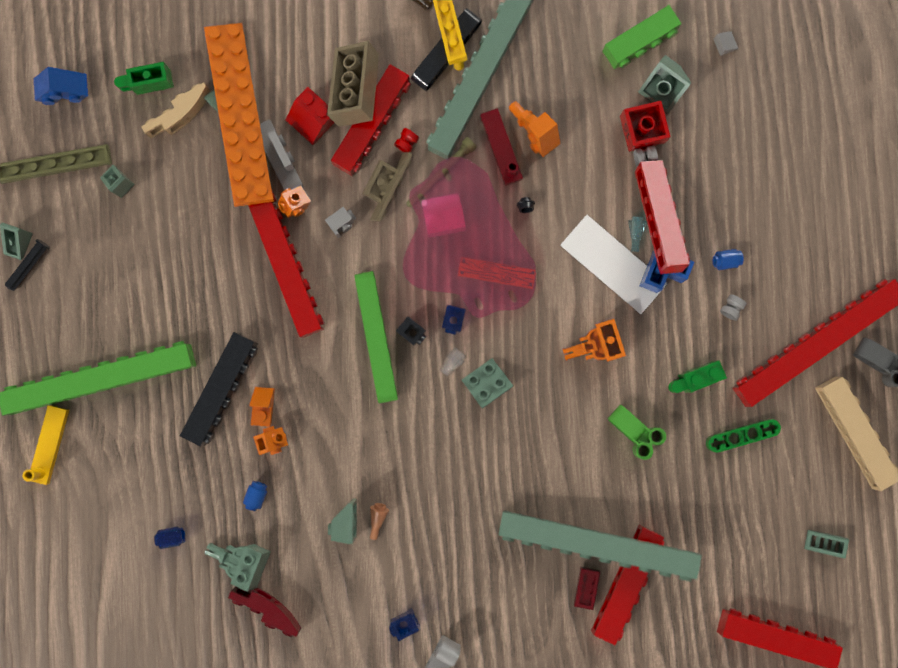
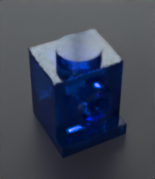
M447 305L442 329H445V333L456 335V332H461L466 309ZM451 317L457 318L455 324L450 323Z
M412 608L390 621V633L393 637L396 636L398 641L420 631V624ZM406 621L407 626L403 627L400 623Z

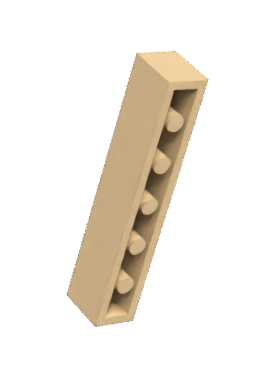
M833 377L815 387L871 488L883 491L898 482V468L891 462L888 450L880 443L879 434L872 429L869 417L860 408L859 399L852 394L849 382L843 377Z

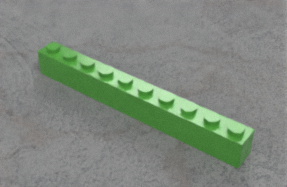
M184 341L172 344L173 347L167 349L165 346L157 347L151 353H147V351L135 353L136 357L129 358L128 356L116 358L117 362H100L98 367H81L79 372H62L60 377L46 376L41 378V382L36 383L33 380L24 382L23 386L18 388L16 385L5 387L4 391L0 392L2 416L33 410L196 367L191 344H184Z

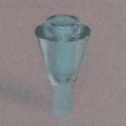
M632 217V220H628L632 239L631 251L639 252L640 239L647 221H643V217Z

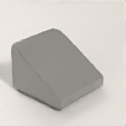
M731 31L719 33L713 39L720 56L738 49Z

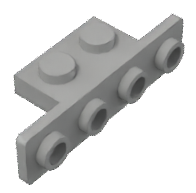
M271 120L261 123L260 128L264 150L284 190L288 188L292 190L300 185L303 187L292 164L295 160L291 152H286L284 148L287 144L282 134L278 136Z

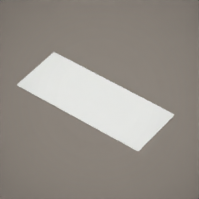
M588 215L582 219L562 242L561 246L640 314L645 311L660 293H655L639 286L647 265Z

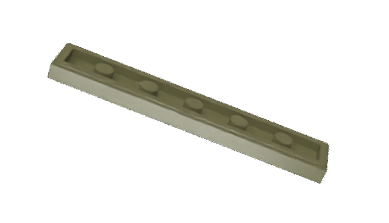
M105 144L0 163V184L112 164L110 147Z

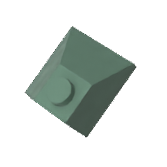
M665 55L638 92L651 102L662 101L663 109L668 114L690 86L691 81L682 67Z
M352 499L332 519L331 523H328V535H331V541L353 544L357 538V499Z

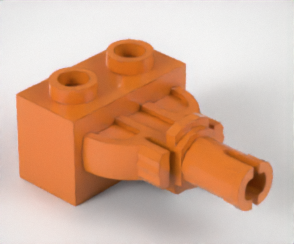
M517 101L510 104L509 111L518 119V125L520 127L523 126L527 130V136L531 142L530 148L534 153H539L544 157L561 144L558 125L546 112L536 117L531 110H525Z
M615 319L595 324L596 328L589 331L585 337L579 338L580 342L588 340L587 342L563 349L564 354L573 352L565 355L566 361L589 353L592 354L585 356L586 360L594 358L609 362L625 357V350Z

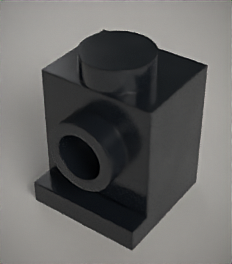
M409 316L406 317L396 330L398 334L413 346L416 343L420 345L427 337L424 335L426 330ZM410 330H416V335L410 336Z

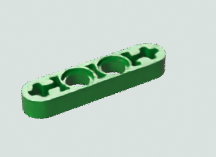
M766 419L720 432L707 438L706 447L710 451L718 453L775 437L780 433L781 425L777 420ZM769 423L775 427L772 429V432L762 431L761 429L769 427ZM750 428L756 429L757 435L755 438L751 439L748 436ZM732 433H736L739 436V440L735 444H732L729 440ZM714 439L716 441H725V443L718 444L717 449L711 445L714 443Z

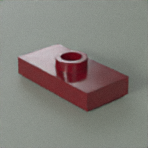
M580 566L574 607L594 610L600 570Z

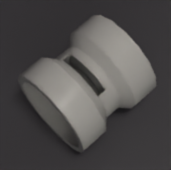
M654 145L647 146L646 149H634L633 155L636 167L643 161H658L657 150Z
M729 295L727 304L721 308L720 313L731 320L737 321L740 317V311L746 307L747 303L735 295Z

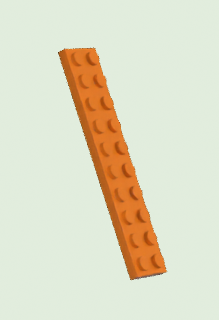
M242 23L204 27L234 206L273 202Z

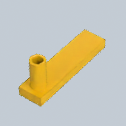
M433 0L449 65L453 64L454 69L457 71L463 70L467 55L453 1Z
M53 405L47 406L31 469L25 470L22 475L25 481L44 485L50 484L69 409Z

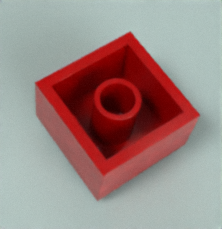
M662 101L627 108L620 115L629 152L638 148L644 149L647 146L665 144L671 138Z

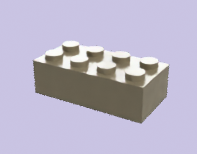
M369 41L335 48L327 115L339 127L373 121L379 53Z

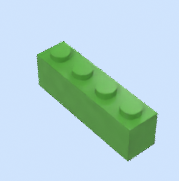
M670 5L606 43L602 52L614 70L619 66L623 68L631 62L632 58H640L650 47L654 49L659 46L666 37L670 39L675 36L682 23Z

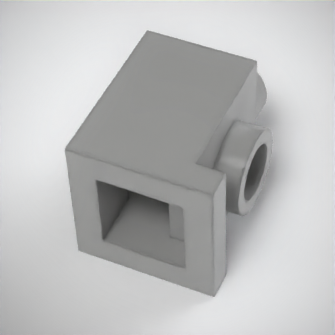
M342 207L325 219V221L337 238H340L341 235L339 233H344L351 229V224L354 223L356 217L350 209L346 211Z

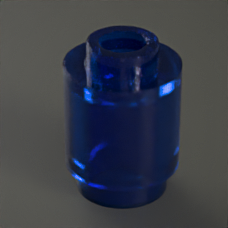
M178 526L158 530L154 536L155 545L160 549L180 546L186 540L183 527L179 528Z

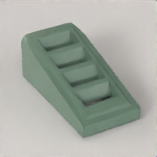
M807 530L804 549L846 559L849 539ZM813 535L817 536L815 547L811 546ZM821 537L824 538L823 548H819ZM829 539L832 540L830 550L827 549ZM836 541L840 542L838 551H835Z

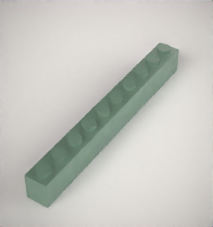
M505 0L504 3H500L496 19L492 18L488 26V34H484L480 40L479 45L481 47L479 51L473 53L470 60L472 64L469 68H465L461 84H457L453 91L454 97L452 101L448 100L444 110L446 112L444 116H440L436 122V131L434 134L430 133L426 143H428L429 151L449 160L534 0Z
M503 511L498 534L503 536L502 540L514 542V539L522 540L521 544L533 546V543L541 545L540 548L552 550V548L560 549V553L572 555V552L580 553L579 557L591 559L592 556L598 557L600 562L611 564V561L619 562V566L631 568V565L638 566L640 571L651 573V570L659 571V575L671 577V574L678 575L679 579L689 582L692 579H698L702 556L692 551L509 511Z

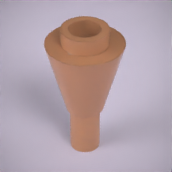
M375 503V505L370 506L372 526L370 539L377 540L379 529L389 512L385 504Z

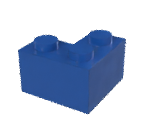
M47 67L33 78L35 101H40L44 105H54L60 99H68L70 102L79 103L88 96L87 74Z
M653 251L639 286L658 293L663 290L667 278L683 283L688 280L694 261L690 260L689 265L683 272L660 274L655 252Z

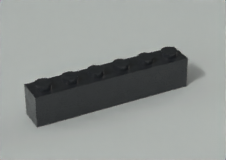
M233 332L180 437L200 447L211 442L215 426L218 427L223 417L221 414L223 410L229 407L232 393L236 392L240 386V377L246 374L250 358H254L258 351L257 342Z

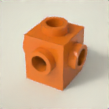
M300 185L292 190L290 188L284 190L281 193L278 206L287 218L292 216L298 217L305 212L311 200Z
M274 426L262 429V434L253 437L259 455L270 452L271 455L282 452L281 448L288 445L287 437L282 427L275 429Z

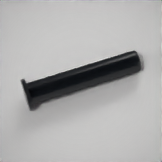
M36 239L37 243L5 283L9 290L15 291L44 252L50 249L46 243Z

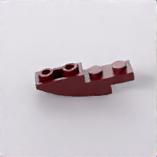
M236 586L230 591L228 598L232 600V603L238 606H247L250 608V611L256 614L263 613L261 622L265 623L266 627L270 629L277 628L289 637L298 636L301 627L296 618L280 601L258 587L251 593Z

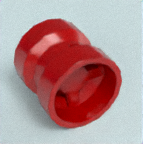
M403 128L401 137L396 139L394 146L404 153H411L413 150L412 146L420 138L413 131Z

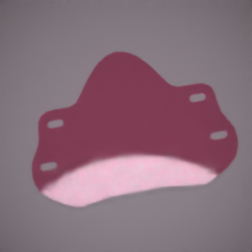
M451 157L441 161L435 166L429 177L414 187L409 194V201L419 218V225L403 259L405 278L412 285L420 289L458 294L464 300L470 313L477 318L488 316L497 311L516 310L523 307L534 294L536 287V265L517 238L497 200L489 175L470 160L461 157ZM444 168L448 169L452 177L450 181L446 180L442 172ZM418 194L424 195L427 201L426 206L420 203ZM509 290L514 292L517 298L516 302L511 301L508 295ZM475 298H479L482 302V310L477 308L474 302Z

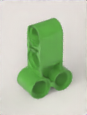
M619 405L607 418L610 423L634 443L632 451L635 457L647 460L651 458L654 451L652 445H661L666 440V433L663 429L656 427L647 428L622 405ZM654 431H658L660 434V438L657 441H653L651 437ZM642 445H645L647 448V453L641 456L639 454V448Z

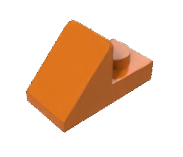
M255 387L249 405L252 406L251 425L271 427L275 388Z

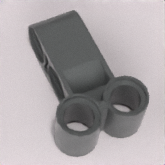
M862 338L853 356L882 373V382L885 386L898 387V355L871 339ZM894 374H895L896 377H897V382H896V383L893 381V375H894Z

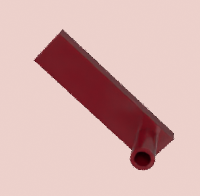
M498 108L480 114V119L504 185L523 180Z

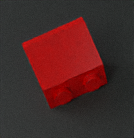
M309 87L294 100L285 119L312 145L335 123L327 115L328 104Z

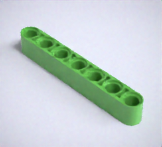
M374 271L354 274L378 403L398 400Z

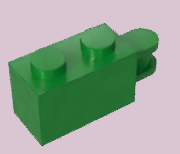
M164 62L126 69L127 75L118 76L114 80L115 86L121 91H133L137 95L174 88L171 70Z
M720 360L711 361L679 374V379L670 382L668 389L672 393H680L682 391L692 393L727 379Z

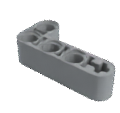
M442 635L425 668L453 667L460 655V644Z

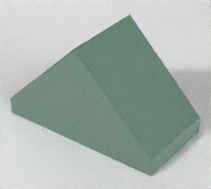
M112 165L100 177L108 190L121 198L135 185L115 165Z
M2 222L0 224L3 254L22 260L33 233Z

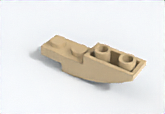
M205 83L194 85L186 93L178 94L171 101L174 106L173 109L165 110L162 115L149 119L145 125L141 126L144 133L150 138L165 130L170 135H173L197 115L206 102L204 97L211 91Z

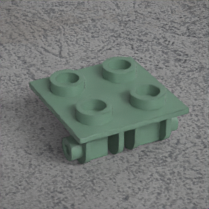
M493 358L462 379V382L482 409L514 387Z

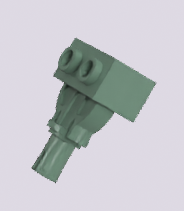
M209 543L206 547L209 551L205 550V555L219 560V563H221L219 567L224 569L232 579L230 584L247 592L257 588L271 551L256 544L236 548L229 545L225 550L213 543Z

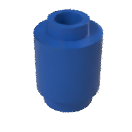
M736 249L717 251L712 258L713 265L718 270L738 268L744 261L742 252Z
M252 481L243 500L246 509L256 511L262 508L267 494L266 484Z

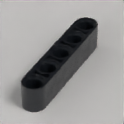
M468 8L457 18L464 46L482 23V19ZM442 38L411 77V80L425 91L431 88L449 65Z

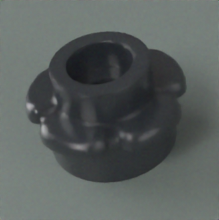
M524 197L516 205L520 213H530L534 210L535 201L529 197Z

